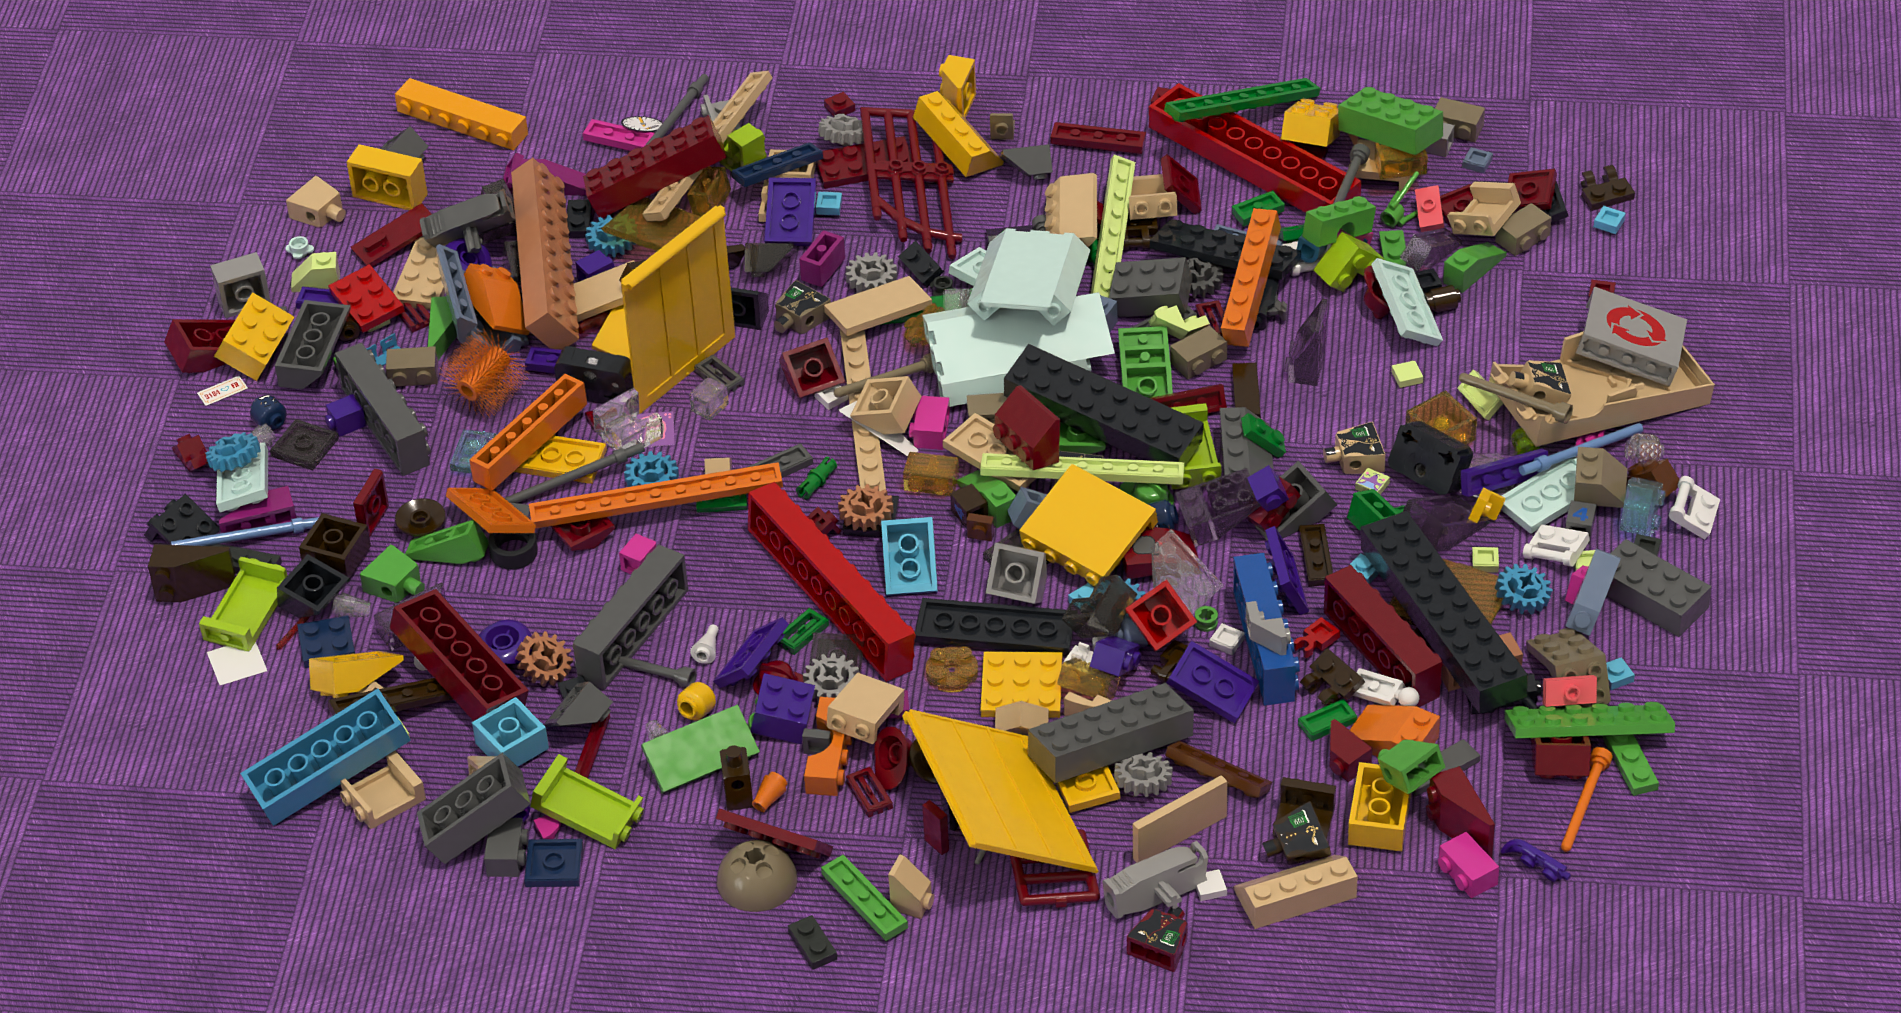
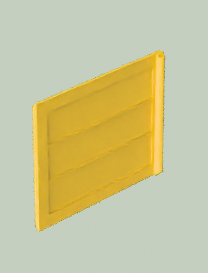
M721 205L718 207L714 206L621 279L637 414H641L693 372L696 364L712 354L714 355L735 338L724 225L726 213L725 207Z
M912 709L909 712H904L902 715L904 723L910 725L969 847L1098 873L1097 866L1052 780L1028 756V736Z

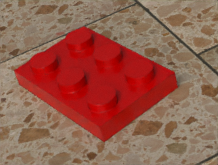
M370 264L328 285L330 293L339 304L351 306L349 316L359 325L362 333L405 312L403 304Z

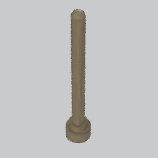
M931 353L925 354L919 362L867 379L904 377L920 371L933 373ZM867 379L836 388L834 396L840 398L862 391Z
M1466 373L1459 375V381L1551 413L1552 417L1558 422L1567 424L1572 416L1573 405L1565 402L1553 404Z

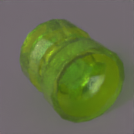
M1519 428L1512 433L1511 442L1515 448L1516 455L1541 449L1540 446L1536 447L1523 428Z

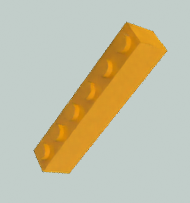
M411 78L395 93L397 112L501 147L515 150L528 135L526 116Z

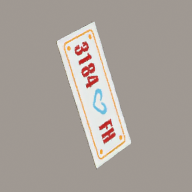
M236 376L202 390L197 394L207 406L248 389L240 376Z

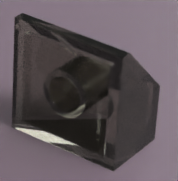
M745 243L744 272L751 273V277H765V273H772L798 251V246L784 243Z

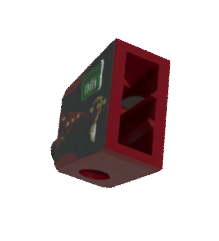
M1170 907L1167 913L1157 909L1150 910L1127 935V954L1175 972L1188 937V923L1183 920L1185 916L1184 911L1179 907L1176 909Z

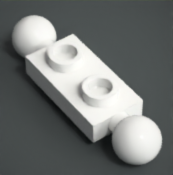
M1361 668L1356 672L1364 679L1365 683L1354 693L1353 696L1382 705H1395L1399 701L1401 706H1416L1419 702L1418 692L1412 687H1406L1401 680Z

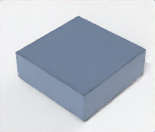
M1471 147L1462 161V168L1484 174L1493 160V153Z

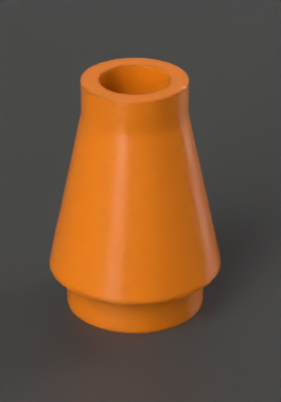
M770 772L768 775H765L752 802L753 807L760 812H765L769 806L786 792V786L788 785L786 779L776 772Z

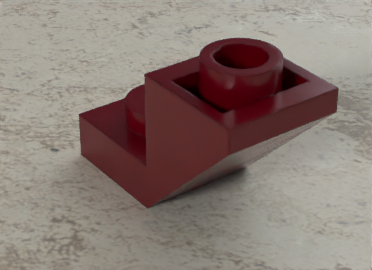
M189 433L176 439L178 444L173 446L172 449L189 472L208 463L205 454L207 451L199 435L191 437Z

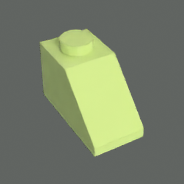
M312 253L292 272L291 291L300 292L302 286L329 289L328 285L340 280L337 253Z

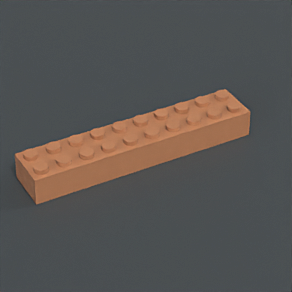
M532 157L511 172L525 328L550 349L562 350L565 346H570L579 340V324L577 322V307L575 303L576 293L574 291V276L572 274L570 254L571 246L567 225L568 215L566 213V199L564 196L565 186L558 176L552 175L543 163H539Z

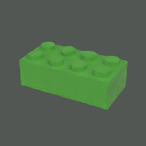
M1373 87L1363 88L1338 105L1339 131L1413 155H1417L1443 137V111L1434 109L1432 106L1415 103L1410 99L1396 97L1391 93L1378 91Z

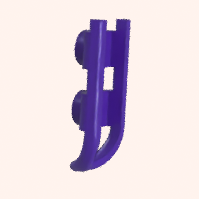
M1520 839L1510 840L1500 851L1502 854L1508 852L1522 853L1519 859L1523 864L1530 868H1533L1535 865L1544 869L1542 874L1552 882L1562 878L1569 880L1571 874L1566 871L1567 866L1526 841Z

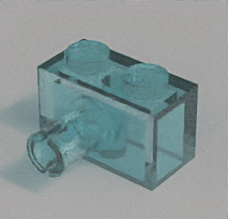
M1636 477L1628 480L1620 531L1644 536H1651L1654 530L1658 531L1661 516L1657 515L1659 505H1663L1666 493L1662 490L1663 483Z

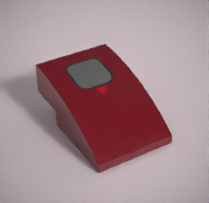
M1146 527L1121 559L1127 579L1151 576L1152 582H1159L1166 579L1171 580L1203 575L1192 535L1173 529L1159 527L1150 529Z

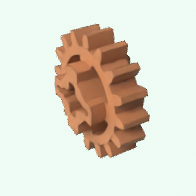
M866 484L865 488L862 489L859 485H856L855 491L847 489V495H841V502H838L840 520H844L846 526L852 524L853 530L862 527L863 532H866L867 527L876 530V525L882 526L881 521L891 520V514L894 513L892 496H887L886 489L879 491L878 485L873 489L870 488L869 484Z
M546 631L543 632L542 636L534 632L531 637L527 635L517 648L518 654L515 659L520 661L517 668L525 669L523 676L528 677L530 675L532 677L531 683L534 684L537 680H540L541 685L545 686L549 681L552 686H555L557 681L562 682L570 672L573 658L568 657L571 649H564L565 641L557 642V635L554 634L550 638Z

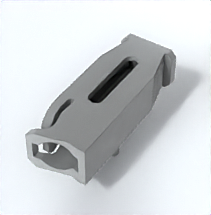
M1195 841L1192 842L1190 848H1171L1126 867L1110 879L1102 880L1105 904L1108 910L1116 919H1119L1125 914L1144 911L1163 902L1168 907L1171 906L1172 909L1178 908L1177 903L1182 902L1180 895L1196 889L1198 884L1207 881L1208 855L1206 850ZM1196 851L1200 853L1199 860L1195 855Z

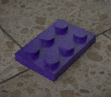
M769 178L765 245L810 246L813 243L816 178Z
M1275 526L1266 529L1268 541H1265V546L1270 556H1273L1270 562L1274 573L1278 575L1275 581L1281 593L1285 592L1290 608L1295 607L1299 615L1309 612L1294 555Z
M781 617L753 630L713 682L719 688H722L729 684L734 686L743 678L746 680L751 678L758 670L756 668L758 663L764 661L771 654L769 649L779 643L785 636L783 632L789 625L787 621Z
M1191 641L1166 683L1235 724L1258 685L1259 680Z

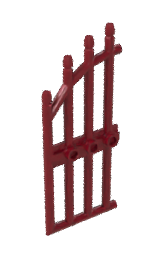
M860 107L874 220L879 221L881 219L882 210L897 222L898 238L901 242L907 241L908 228L922 235L923 249L927 253L932 252L931 238L946 241L949 259H955L957 254L955 242L962 243V234L954 233L947 185V182L954 183L952 164L944 162L943 151L933 139L935 163L921 161L917 124L913 118L915 109ZM870 117H884L889 161L875 160ZM893 118H907L912 162H902L898 159ZM878 179H888L892 182L895 208L880 197ZM901 180L915 183L920 224L905 217ZM924 181L938 184L944 231L930 228Z

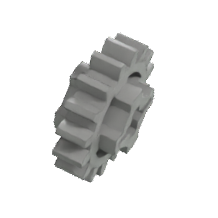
M837 114L834 118L827 116L826 119L822 118L821 122H819V136L824 137V140H829L831 143L851 146L853 142L861 144V141H864L862 122L856 117Z
M877 252L873 256H869L868 253H865V257L857 255L856 261L850 260L849 266H846V283H849L850 289L856 288V293L897 280V265L893 263V259L887 260V255L885 254L881 257L878 256Z
M832 653L831 658H827L825 654H822V660L818 661L814 658L812 659L813 666L806 665V673H803V682L815 685L813 698L817 697V703H819L820 697L836 698L857 672L859 673V668L854 667L853 660L846 662L845 655L836 658L835 653Z
M1151 752L1147 756L1142 753L1115 763L1114 780L1117 782L1118 788L1124 787V793L1132 791L1134 796L1143 793L1145 797H1148L1151 793L1159 795V789L1166 791L1167 785L1172 784V767L1169 766L1168 760L1162 761L1161 755L1152 757Z

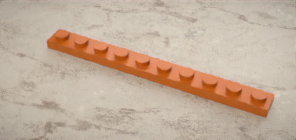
M777 462L529 503L531 521L536 524V528L747 494L772 482L783 488L779 463Z

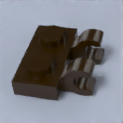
M1613 165L1603 167L1606 175H1602L1604 183L1598 185L1591 170L1582 172L1584 181H1581L1583 188L1581 196L1591 211L1601 209L1603 206L1608 207L1634 200L1635 191L1625 177L1618 179Z
M1328 648L1309 666L1313 673L1305 675L1300 681L1304 689L1311 695L1319 689L1323 682L1330 686V688L1324 689L1317 697L1325 707L1337 702L1341 697L1348 701L1365 683L1358 673Z

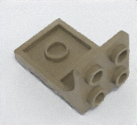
M1564 628L1556 634H1539L1534 639L1526 640L1527 651L1547 667L1552 678L1585 675L1597 677L1596 703L1576 705L1592 707L1593 704H1608L1611 701L1605 653L1578 631ZM1567 705L1559 706V708H1566Z

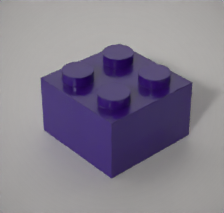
M764 673L750 732L802 744V735L804 728L807 726L815 685Z

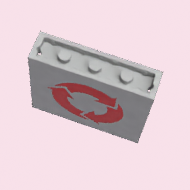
M1594 287L1586 305V308H1588L1587 319L1576 353L1670 386L1679 367L1687 319Z

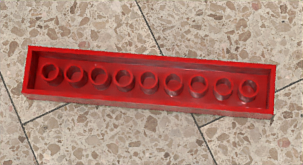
M1180 83L1149 105V128L1267 192L1274 191L1280 199L1304 212L1317 209L1320 206L1333 204L1346 175V172L1281 139V137L1234 112L1223 113L1219 116H1206L1202 119H1190L1185 122L1175 121L1172 116L1164 111L1166 102L1202 96ZM1354 178L1345 201L1356 196L1361 197V180L1358 178Z
M775 482L748 492V531L879 675L887 682L912 671L915 656L914 640L916 638L913 628L907 625L901 619L899 613L886 603L885 598L881 594L879 595L871 583L861 576L855 565L848 562L841 550L836 549L828 536L816 527L814 521L802 512L800 506L789 498L785 490L781 489Z

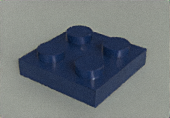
M348 615L297 624L304 668H309L310 658L355 654Z

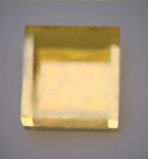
M1446 390L1406 411L1405 423L1422 421L1466 445L1476 440L1477 418Z

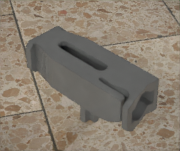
M502 189L497 194H483L441 209L426 218H421L420 225L424 239L436 248L438 244L445 245L453 240L465 238L468 253L474 252L476 254L480 252L479 250H482L479 233L515 221L516 218L511 198L507 197L505 190Z

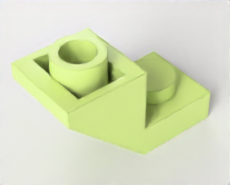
M1177 305L1170 308L1162 306L1156 309L1154 315L1148 321L1152 327L1167 326L1168 334L1181 340L1210 324L1206 315L1199 318L1195 315L1183 320Z

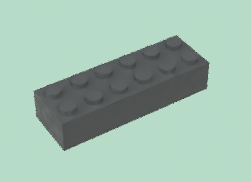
M362 342L336 352L335 357L341 389L346 396L353 394L363 408L365 423L402 476L429 466L428 455L431 454V450L425 439L428 436L427 429L423 423L417 421L413 408L407 407L403 394L397 393L393 380L391 378L387 379L383 366L381 364L377 365L373 352L371 350L367 351Z
M659 544L652 552L647 554L644 562L638 569L632 572L625 584L618 588L613 598L604 604L600 613L590 620L582 634L575 638L573 649L577 677L583 676L585 682L589 681L597 688L606 689L623 669V664L618 662L620 656L632 658L689 591L684 554Z
M1166 683L1156 685L1155 687L1135 692L1120 699L1112 700L1108 703L1028 729V756L1054 783H1058L1193 736L1194 710Z

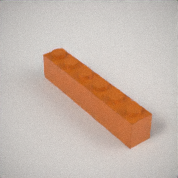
M1253 208L1221 325L1222 335L1227 341V345L1249 347L1281 230L1276 210Z
M564 374L469 460L473 482L491 491L502 483L587 405L584 382Z

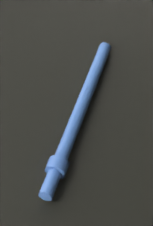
M1637 423L1558 453L1536 457L1533 462L1520 466L1519 472L1522 476L1535 471L1543 472L1550 469L1554 464L1576 457L1578 447L1601 448L1631 437L1634 434L1642 433L1643 426Z
M300 517L291 519V522L172 541L171 545L210 546L293 532V534L302 533L305 529H311L319 517L304 520Z

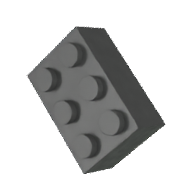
M1186 257L1116 262L1109 298L1117 301V318L1154 315V311L1162 306L1170 308L1177 305L1180 313H1186L1193 278Z

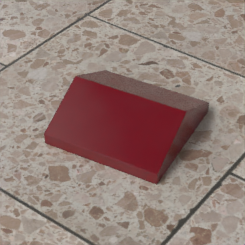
M608 517L550 526L571 551L594 549L615 529V525Z

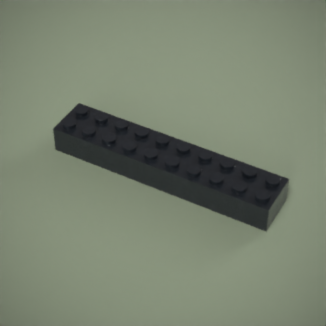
M1404 511L1361 526V550L1429 645L1440 656L1442 663L1478 713L1481 714L1527 697L1528 674L1410 514Z

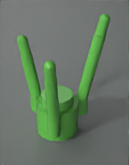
M1418 171L1412 175L1401 192L1397 191L1386 209L1381 213L1380 218L1388 227H1394L1397 224L1402 227L1407 221L1418 216V210L1404 217L1405 210L1399 204L1418 177Z

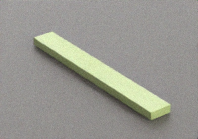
M1113 155L1110 161L1091 293L1099 292L1101 296L1107 298L1110 295L1116 262H1121L1129 211V196H1131L1136 163L1117 155Z
M991 453L982 454L980 475L1060 479L1070 465L1074 464L1103 481L1183 485L1184 477L1183 462L1059 457V463L1032 470L1016 455Z

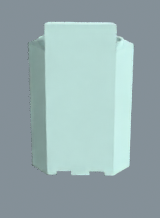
M1006 228L989 243L967 304L984 321L999 308L1038 310L1054 326L1072 310L1090 249L1074 233L1050 234V231L1031 230L1030 232H1023Z
M1099 292L1076 296L1071 312L1054 326L1038 310L999 308L985 321L971 307L922 315L925 338L930 345L932 367L937 375L940 397H949L950 407L967 404V395L1004 393V377L1028 344L1090 372L1091 364L1089 358L1115 354Z

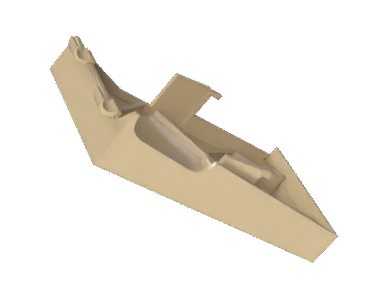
M1583 332L1565 337L1560 359L1550 361L1562 363L1572 393L1567 403L1573 405V412L1567 424L1556 421L1551 413L1498 395L1537 447L1710 404L1715 384L1683 345L1679 367L1671 385L1667 386L1577 354L1576 349L1583 335ZM1493 362L1489 382L1521 392L1520 387L1509 385V376L1512 371L1521 372L1524 365L1497 364Z

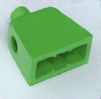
M389 545L360 573L363 592L395 603L402 601L409 593L418 597L425 589V584L420 582L421 578L417 563L393 545Z
M1406 739L1390 750L1382 749L1378 754V762L1385 781L1407 794L1412 793L1445 768L1439 745L1434 743Z

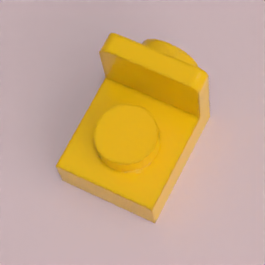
M1483 487L1468 519L1478 523L1482 515L1496 520L1506 500L1505 497Z

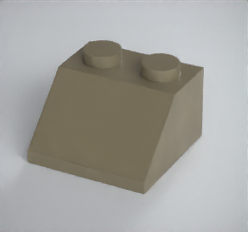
M1578 447L1574 501L1597 504L1596 506L1625 508L1627 468L1603 448Z

